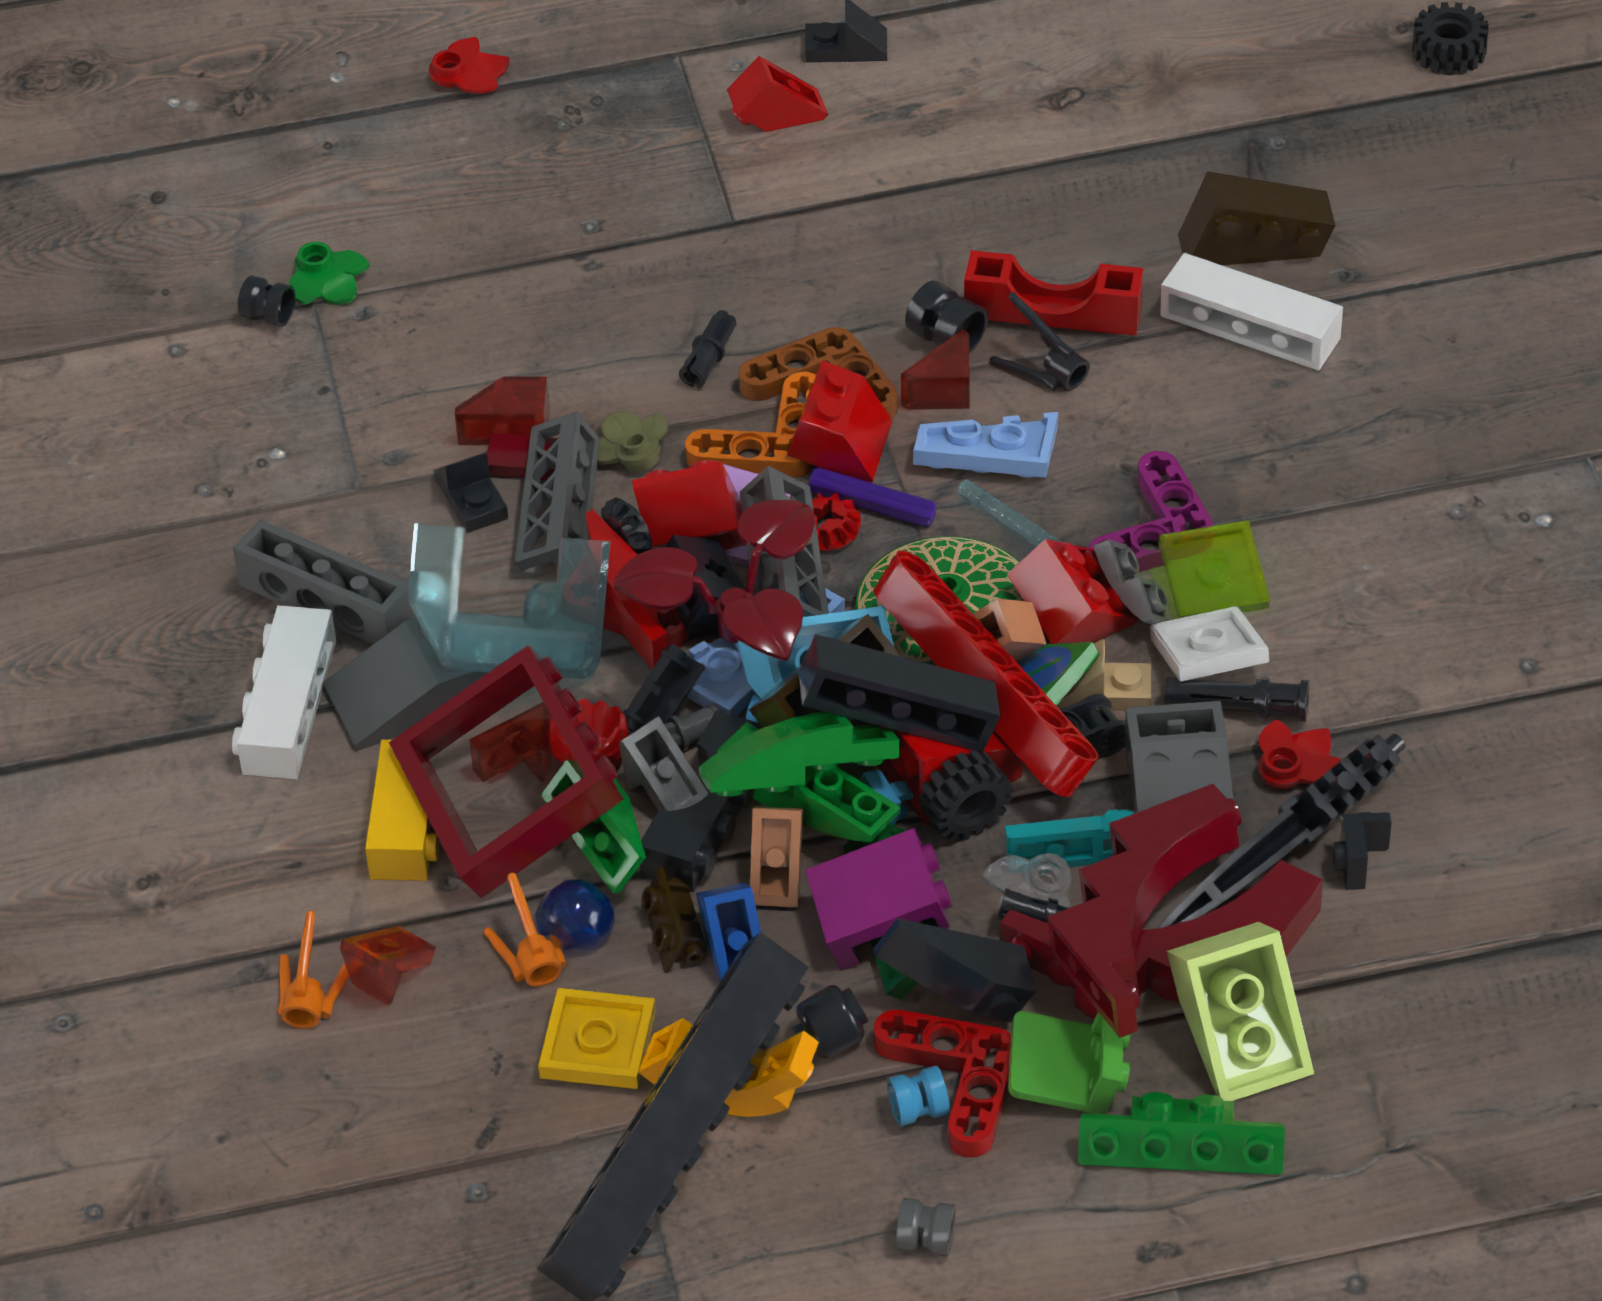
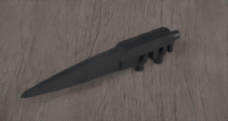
M1395 733L1385 740L1379 734L1370 740L1366 739L1304 791L1293 795L1279 807L1277 811L1279 815L1215 869L1157 928L1185 922L1205 915L1266 871L1302 841L1305 845L1312 842L1341 817L1342 814L1346 813L1396 772L1395 768L1401 760L1397 754L1406 747L1404 740Z

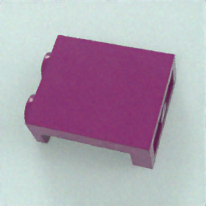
M914 828L805 870L826 943L841 971L859 964L854 946L883 936L897 918L920 922L933 917L940 928L947 929L950 927L945 910L952 908L953 904L944 881L939 880L936 882L934 873L941 870L939 860L932 844L922 845Z

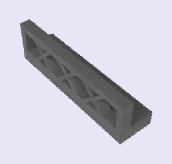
M578 412L531 427L514 561L521 571L553 561L571 579L574 578L586 562L588 539L585 513L592 510L600 438ZM559 435L556 442L545 451V439ZM552 465H555V472L541 485L540 478ZM548 499H551V506L537 519L536 512ZM546 533V546L532 550V546Z
M767 466L739 492L742 513L749 506L765 500H790L785 492L794 496L796 501L809 505L813 510L810 486ZM816 524L814 525L810 541L796 555L787 559H777L763 551L759 559L753 591L754 596L765 589H779L792 594L800 601L803 608V617L829 614ZM747 544L748 558L750 564L751 554L755 546ZM794 556H795V557L797 558V560L801 563V565L805 568L806 574L802 571V569H801V568L798 566V564L795 562ZM799 590L809 601L811 606L801 602Z

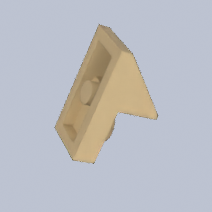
M1105 639L1099 640L1094 644L1100 654L1097 660L1057 704V707L1062 709L1078 703L1091 695L1104 694L1111 702V710L1151 706V663H1105Z

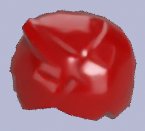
M587 698L579 700L578 703L582 708V712L577 717L580 723L586 721L599 738L601 745L595 748L600 757L605 755L614 767L618 766L622 762L619 742L628 737V727L624 713L617 706L610 708L603 700H599L595 704H591ZM550 716L548 737L555 759L563 764L567 759L576 761L555 721Z

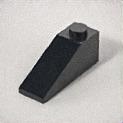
M897 918L873 948L876 958L970 1014L1012 1022L1015 1014L1021 1011L1036 993L1025 946Z

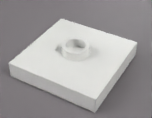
M1236 606L1160 622L1150 626L1151 641L1180 682L1269 662L1267 645Z

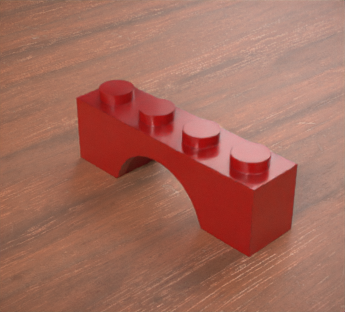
M971 250L964 277V297L985 308L988 313V320L1033 325L1009 300L1008 295L1014 292L1048 327L1137 336L1143 305L1144 268L1100 263L1096 271L1087 279L1074 284L1058 285L1038 280L1028 274L1019 265L1013 254Z

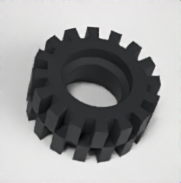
M1441 2L1439 9L1435 4L1428 6V12L1422 10L1414 21L1412 44L1414 59L1416 61L1421 60L1420 66L1425 69L1432 65L1431 72L1437 74L1440 69L1446 70L1445 75H1453V70H1458L1460 75L1466 74L1467 67L1472 71L1477 69L1478 63L1482 64L1484 62L1487 52L1489 24L1487 20L1484 21V15L1481 12L1475 14V8L1470 5L1464 10L1462 9L1463 3L1455 2V7H1449L1448 2Z
M970 751L968 757L964 753L957 754L956 762L951 763L949 759L942 763L944 769L941 772L934 770L929 775L933 781L924 782L922 790L925 793L919 794L920 807L939 833L950 841H956L958 837L962 841L968 840L970 832H973L976 836L982 834V827L988 824L991 828L997 823L994 817L996 815L1003 816L1007 811L1003 805L1010 804L1012 796L1009 794L1013 792L1010 781L985 752L979 754L977 751Z

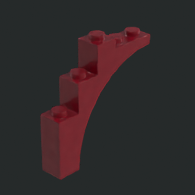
M1279 860L1258 884L1231 903L1196 919L1162 928L1142 930L1135 954L1139 998L1149 988L1166 1000H1174L1180 1003L1167 951L1256 922L1280 931L1285 956L1287 957L1321 911L1323 879ZM1010 909L1000 922V941L1025 946L1030 968L1049 976L1059 985L1074 988V1007L1081 1010L1086 1016L1095 1019L1098 1013L1096 1008L1052 955L1048 923Z

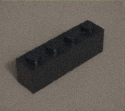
M815 634L799 670L802 706L978 752L984 751L1000 718L994 681Z

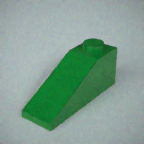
M567 759L544 789L541 796L546 803L585 777L577 761ZM613 779L624 800L571 837L611 892L620 893L646 857L630 798L618 781Z

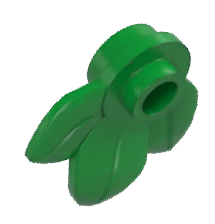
M309 242L298 250L294 261L296 272L290 278L289 285L295 289L296 301L303 305L314 301L320 296L324 301L331 304H347L352 302L358 293L354 276L366 271L370 267V263L364 256L355 251L333 252L323 242Z

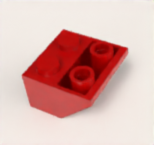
M697 461L692 463L689 468L671 472L655 470L647 473L644 478L632 480L640 515L644 519L651 535L652 549L666 547L672 535L715 539L719 541L723 550L747 545L738 535V520L742 514L740 497L721 461Z
M1045 539L1007 573L1022 599L1033 603L1040 626L1052 644L1094 643L1134 625L1139 620L1111 587L1092 547L1087 548L1072 545L1071 543Z

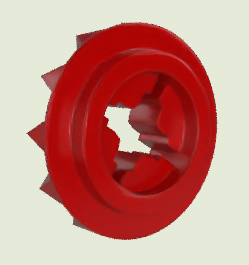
M818 492L812 500L819 550L829 551L842 548L851 543L859 534L861 528L860 511L855 510L852 499L841 501L837 492L829 498L823 497ZM825 515L832 516V519H827L818 528L817 519H823Z

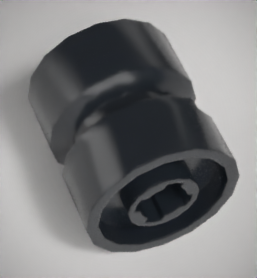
M934 280L925 283L912 297L905 315V324L910 331L927 341H934L938 348L956 358L967 356L976 348L986 331L988 323V313L985 308L968 298L959 297L956 291Z

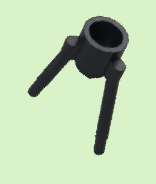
M1011 292L1008 295L1009 300L1041 332L1042 337L1052 347L1043 363L1047 373L1044 374L997 356H991L989 359L990 363L1043 383L1052 391H1055L1060 385L1067 390L1077 388L1087 377L1090 363L1065 344L1016 293Z

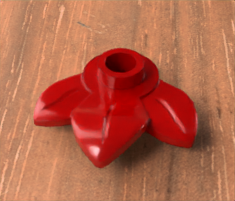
M477 37L465 38L453 42L447 50L440 51L434 55L429 66V76L438 85L445 87L456 86L460 90L472 94L488 93L498 88L496 79L505 73L509 66L510 58L508 56L480 52V44Z
M1274 720L1259 735L1258 744L1263 755L1259 759L1258 774L1266 784L1275 788H1291L1299 783L1311 785L1342 760L1329 756L1331 751V734L1328 728L1314 729L1292 735L1291 730L1284 723Z

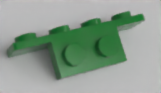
M1150 1092L1142 1097L1132 1096L1131 1116L1082 1114L1079 1120L1078 1162L1081 1165L1279 1175L1283 1172L1285 1126L1282 1123L1234 1121V1101H1224L1216 1095L1205 1094L1198 1095L1194 1099H1176L1166 1093Z

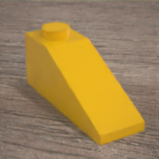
M381 739L365 848L370 880L428 881L430 861H438L439 838L436 833L431 832L429 819L388 743L391 740Z

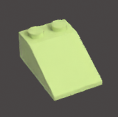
M1256 922L1167 951L1178 999L1216 1096L1221 1097L1224 1101H1233L1314 1074L1280 931Z

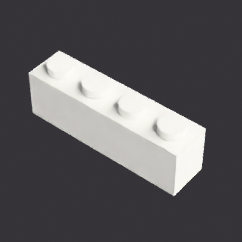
M1183 253L1161 284V317L1318 371L1341 338L1343 306L1187 253Z
M277 605L272 624L267 623L263 632L262 658L257 657L253 666L254 687L252 692H246L244 695L242 706L244 721L242 727L235 728L232 738V752L234 755H239L242 775L298 780L323 691V682L326 680L336 645L332 610Z

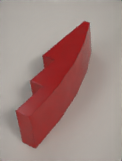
M592 509L585 513L588 547L596 580L611 614L627 640L649 667L653 669L661 657V651L665 650L668 646V634L658 623L657 609L643 606L635 602L624 592L614 589V579L617 574L638 554Z

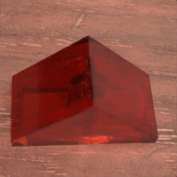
M961 330L901 373V406L907 410L970 409L969 334L966 331Z

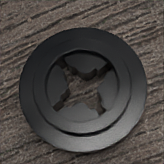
M618 497L605 502V506L601 508L602 519L638 555L651 550V535L640 513L631 504Z

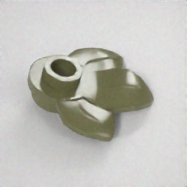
M618 411L608 414L601 424L604 436L600 438L597 464L607 465L620 462L625 465L627 470L632 472H642L652 468L659 460L661 448L659 441L668 433L667 420L659 413L651 414L642 420L629 411Z

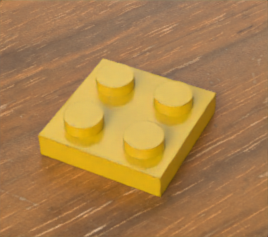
M557 988L538 1064L539 1078L638 1089L641 1078L638 1070L648 1048L656 1013L655 998Z

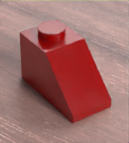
M758 56L726 89L733 104L732 112L735 117L747 126L753 124L766 132L822 121L829 115L816 87L761 56Z

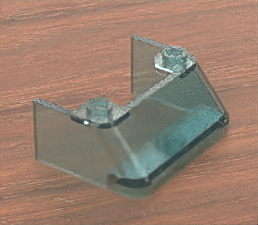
M414 524L408 592L409 605L443 666L454 670L490 672L529 645L541 659L549 655L555 667L562 673L564 678L584 679L595 672L601 655L610 541L560 538L556 583L541 582L530 588L524 601L523 617L457 612L464 528Z

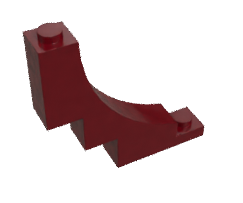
M1214 784L1109 823L1113 856L1079 869L1083 903L1047 917L1053 957L1119 1038L1138 1031L1136 1009L1140 1008V999L1138 995L1135 954L1143 926L1151 912L1165 894L1180 880L1214 858L1240 847L1238 826L1242 824L1240 810L1236 802L1232 798L1227 799Z

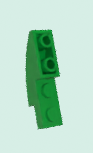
M825 711L811 713L775 723L740 738L699 766V777L711 793L714 792L720 796H737L742 794L743 790L759 788L768 792H784L790 786L805 785V766L816 770H829L835 768L837 763L855 762L863 766H876L882 764L884 759L899 758V739L890 728L879 725L853 726L844 716Z
M746 722L717 750V753L740 738L759 729ZM805 766V785H793L784 792H768L761 788L754 789L753 796L755 800L767 807L803 809L802 825L819 832L853 841L871 842L900 813L899 805L837 766L829 770H816Z

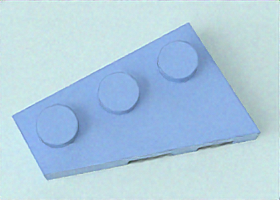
M1059 412L1043 413V420L1021 422L1019 415L1005 416L1001 424L981 426L973 419L920 424L913 449V465L929 466L934 469L973 470L977 473L1013 474L1024 478H1046L1058 428Z

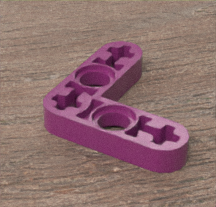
M1151 451L1139 459L1137 481L1158 520L1094 538L1089 543L1088 548H1093L1094 545L1109 539L1126 544L1134 552L1139 564V572L1206 553L1212 547L1214 526L1212 519L1177 459L1172 454L1164 451ZM1159 475H1165V483L1161 484V477ZM1170 498H1179L1187 504L1179 508H1172L1165 505L1164 502ZM1189 522L1191 531H1185V524ZM1153 540L1159 542L1162 547L1150 551L1141 548L1139 544L1144 541Z

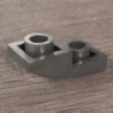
M1110 539L1094 545L1093 548L1105 577L1127 608L1144 623L1152 625L1168 621L1165 612L1169 608L1166 593L1156 581L1141 576L1136 577V574L1139 572V564L1134 552L1126 544Z

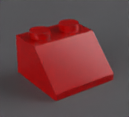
M822 360L807 395L787 455L823 469L872 483L892 425V419L863 375Z

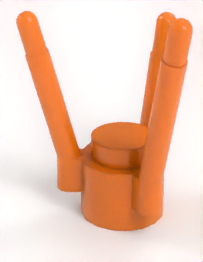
M510 873L507 879L527 937L519 943L518 952L515 957L492 928H485L484 935L509 965L515 981L520 982L525 979L526 983L530 986H544L555 981L561 975L562 968L567 966L561 947L556 894L553 890H548L546 893L549 941L543 935L537 933L517 875Z
M312 910L306 912L297 976L292 983L290 980L288 955L282 954L279 958L280 1001L277 1013L287 1024L307 1029L318 1025L320 1017L325 1019L331 1018L334 1002L365 948L364 941L359 940L356 942L325 996L321 989V983L314 978L308 977L315 922V912Z

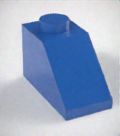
M745 883L696 893L706 943L719 982L742 946L761 932L752 887Z

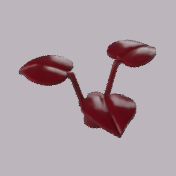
M765 500L757 502L744 510L738 520V535L744 543L755 546L751 554L744 590L740 588L727 589L718 600H715L703 579L694 576L697 570L696 558L684 550L671 547L651 549L631 559L615 577L614 589L624 592L635 602L643 606L667 610L687 602L693 594L694 586L705 599L708 605V612L710 614H717L718 632L722 639L730 643H738L739 640L763 654L788 661L794 641L802 627V605L795 596L779 589H765L754 596V585L759 559L763 551L774 558L787 559L804 549L814 531V512L809 505L793 500Z

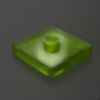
M1249 520L1159 536L1158 543L1178 619L1233 606L1238 607L1241 612L1269 608L1270 597Z

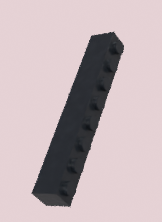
M761 932L742 946L542 1259L537 1270L581 1301H594L602 1295L609 1298L614 1293L626 1274L620 1267L629 1252L635 1256L645 1245L652 1233V1230L646 1225L655 1211L660 1214L663 1213L677 1194L678 1188L673 1183L680 1171L683 1170L687 1173L701 1156L704 1147L699 1144L702 1136L707 1129L714 1131L728 1113L730 1106L724 1102L731 1090L734 1088L736 1091H739L752 1075L755 1066L750 1063L753 1055L758 1048L764 1051L777 1035L780 1026L775 1023V1020L783 1008L789 1011L802 995L805 986L800 981L809 968L807 965Z

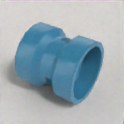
M938 1066L923 1068L918 1075L912 1077L899 1074L887 1078L889 1101L898 1126L913 1124L918 1117L930 1115L933 1118L949 1115L948 1093Z

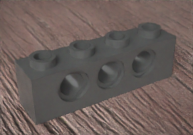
M259 519L233 547L240 586L285 606L332 610L335 628L371 644L378 642L404 621L415 618L409 583Z

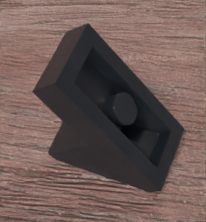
M845 0V23H805L806 63L887 61V28L851 0Z
M486 452L433 469L437 483L466 533L508 519L507 506L490 478Z

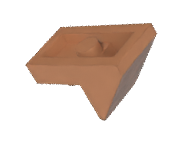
M753 808L750 886L752 887L755 905L798 907L804 853H801L803 809Z

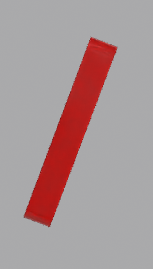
M903 550L898 551L873 589L876 598L936 666L995 682L1000 718L994 731L1047 789L1062 797H1072L1098 759V753L1095 748L935 571L917 555Z

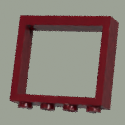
M529 645L388 742L459 878L480 898H483L506 882L508 874L519 873L624 800L613 781L617 777V770L605 755L600 757L595 749L601 745L599 738L586 721L580 723L577 717L582 712L581 706L567 688L562 690L558 683L564 678L562 673L555 667L549 655L541 659ZM535 686L585 777L478 851L429 759Z

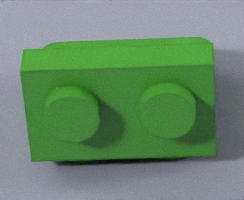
M1019 1011L1015 1014L1011 1025L1008 1091L1013 1097L1106 1115L1117 1091L1124 1092L1128 1083L1130 1064L1123 1061V1051H1126L1131 1034L1119 1038L1099 1012L1093 1024L1089 1025Z

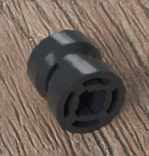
M250 275L243 282L239 292L238 313L242 317L254 320L263 317L268 324L283 327L288 323L294 311L296 301L295 289L291 285L279 282L271 285L265 278Z

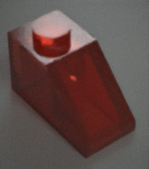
M503 376L455 407L454 414L458 445H489L492 433L530 436L531 427L549 421L550 402L547 377Z

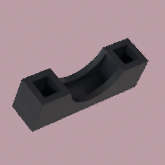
M716 710L697 743L699 766L714 756L717 750L746 722L759 730L762 729V726L758 722ZM754 789L743 790V793L737 796H720L714 792H709L701 801L687 808L658 811L641 840L646 857L640 865L641 876L653 880L658 868L663 867L667 880L678 878L682 883L688 885L690 892L694 893L702 877H708L712 873L717 859V851L723 841L728 842L731 839L736 826V817L742 807L747 808L750 805L754 796Z

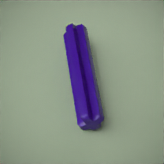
M815 468L809 478L808 483L813 494L817 495L819 492L823 497L829 498L837 492L841 501L852 499L854 506L917 525L930 526L936 515V503L932 500L827 469Z

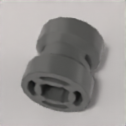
M903 1198L897 1224V1250L914 1251L916 1248L922 1247L928 1248L932 1254L949 1256L955 1226V1204L939 1202L936 1206L930 1207L923 1206L920 1200Z

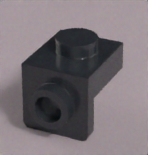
M1361 812L1357 814H1342L1340 841L1333 843V860L1335 871H1343L1346 890L1365 889L1368 865L1367 852L1386 851L1389 849L1392 824L1390 813Z

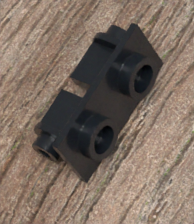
M673 644L671 646L668 645L665 650L663 649L660 653L661 657L632 702L622 712L626 717L628 730L634 733L658 716L663 724H667L668 717L674 716L706 667L687 656L688 654Z

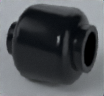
M829 985L797 1005L796 1016L799 1023L791 1028L795 1035L805 1031L819 1042L816 1051L823 1058L829 1059L861 1041L865 1035L863 1025L869 1022L850 988L842 991L836 985Z

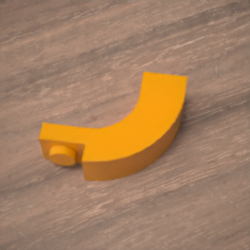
M681 1018L655 1032L638 1073L655 1084L692 1024ZM802 1031L772 1048L756 1051L750 1060V1063L755 1066L752 1075L739 1091L733 1088L724 1102L730 1106L727 1114L754 1117L771 1115L788 1109L796 1088L802 1086L813 1072L814 1064L812 1059L819 1042L805 1031Z

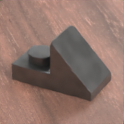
M659 716L619 742L628 788L632 790L642 784L659 811L687 808L707 796L708 791Z

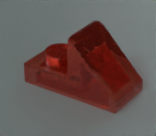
M544 702L469 739L473 771L482 782L500 773L509 771L521 762L527 765L541 783L545 781L553 753L548 737L551 714Z
M399 925L342 939L340 951L353 985L387 1005L393 1002L402 973L430 965L436 950L434 945Z

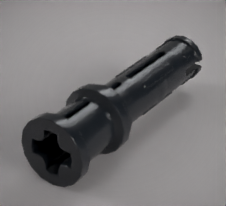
M1167 677L1165 705L1221 701L1223 710L1254 711V716H1258L1259 719H1267L1268 715L1295 716L1299 721L1307 722L1309 680H1301L1299 684L1274 683L1270 681L1269 677H1261V679H1256V684L1215 680H1186L1180 682L1178 679Z

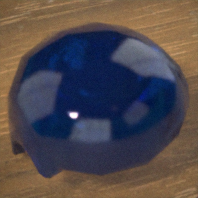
M572 879L561 882L545 894L539 902L535 912V919L539 933L544 937L548 935L557 937L562 942L564 950H571L573 948L592 950L604 943L610 936L615 924V912L611 900L597 886L583 879Z

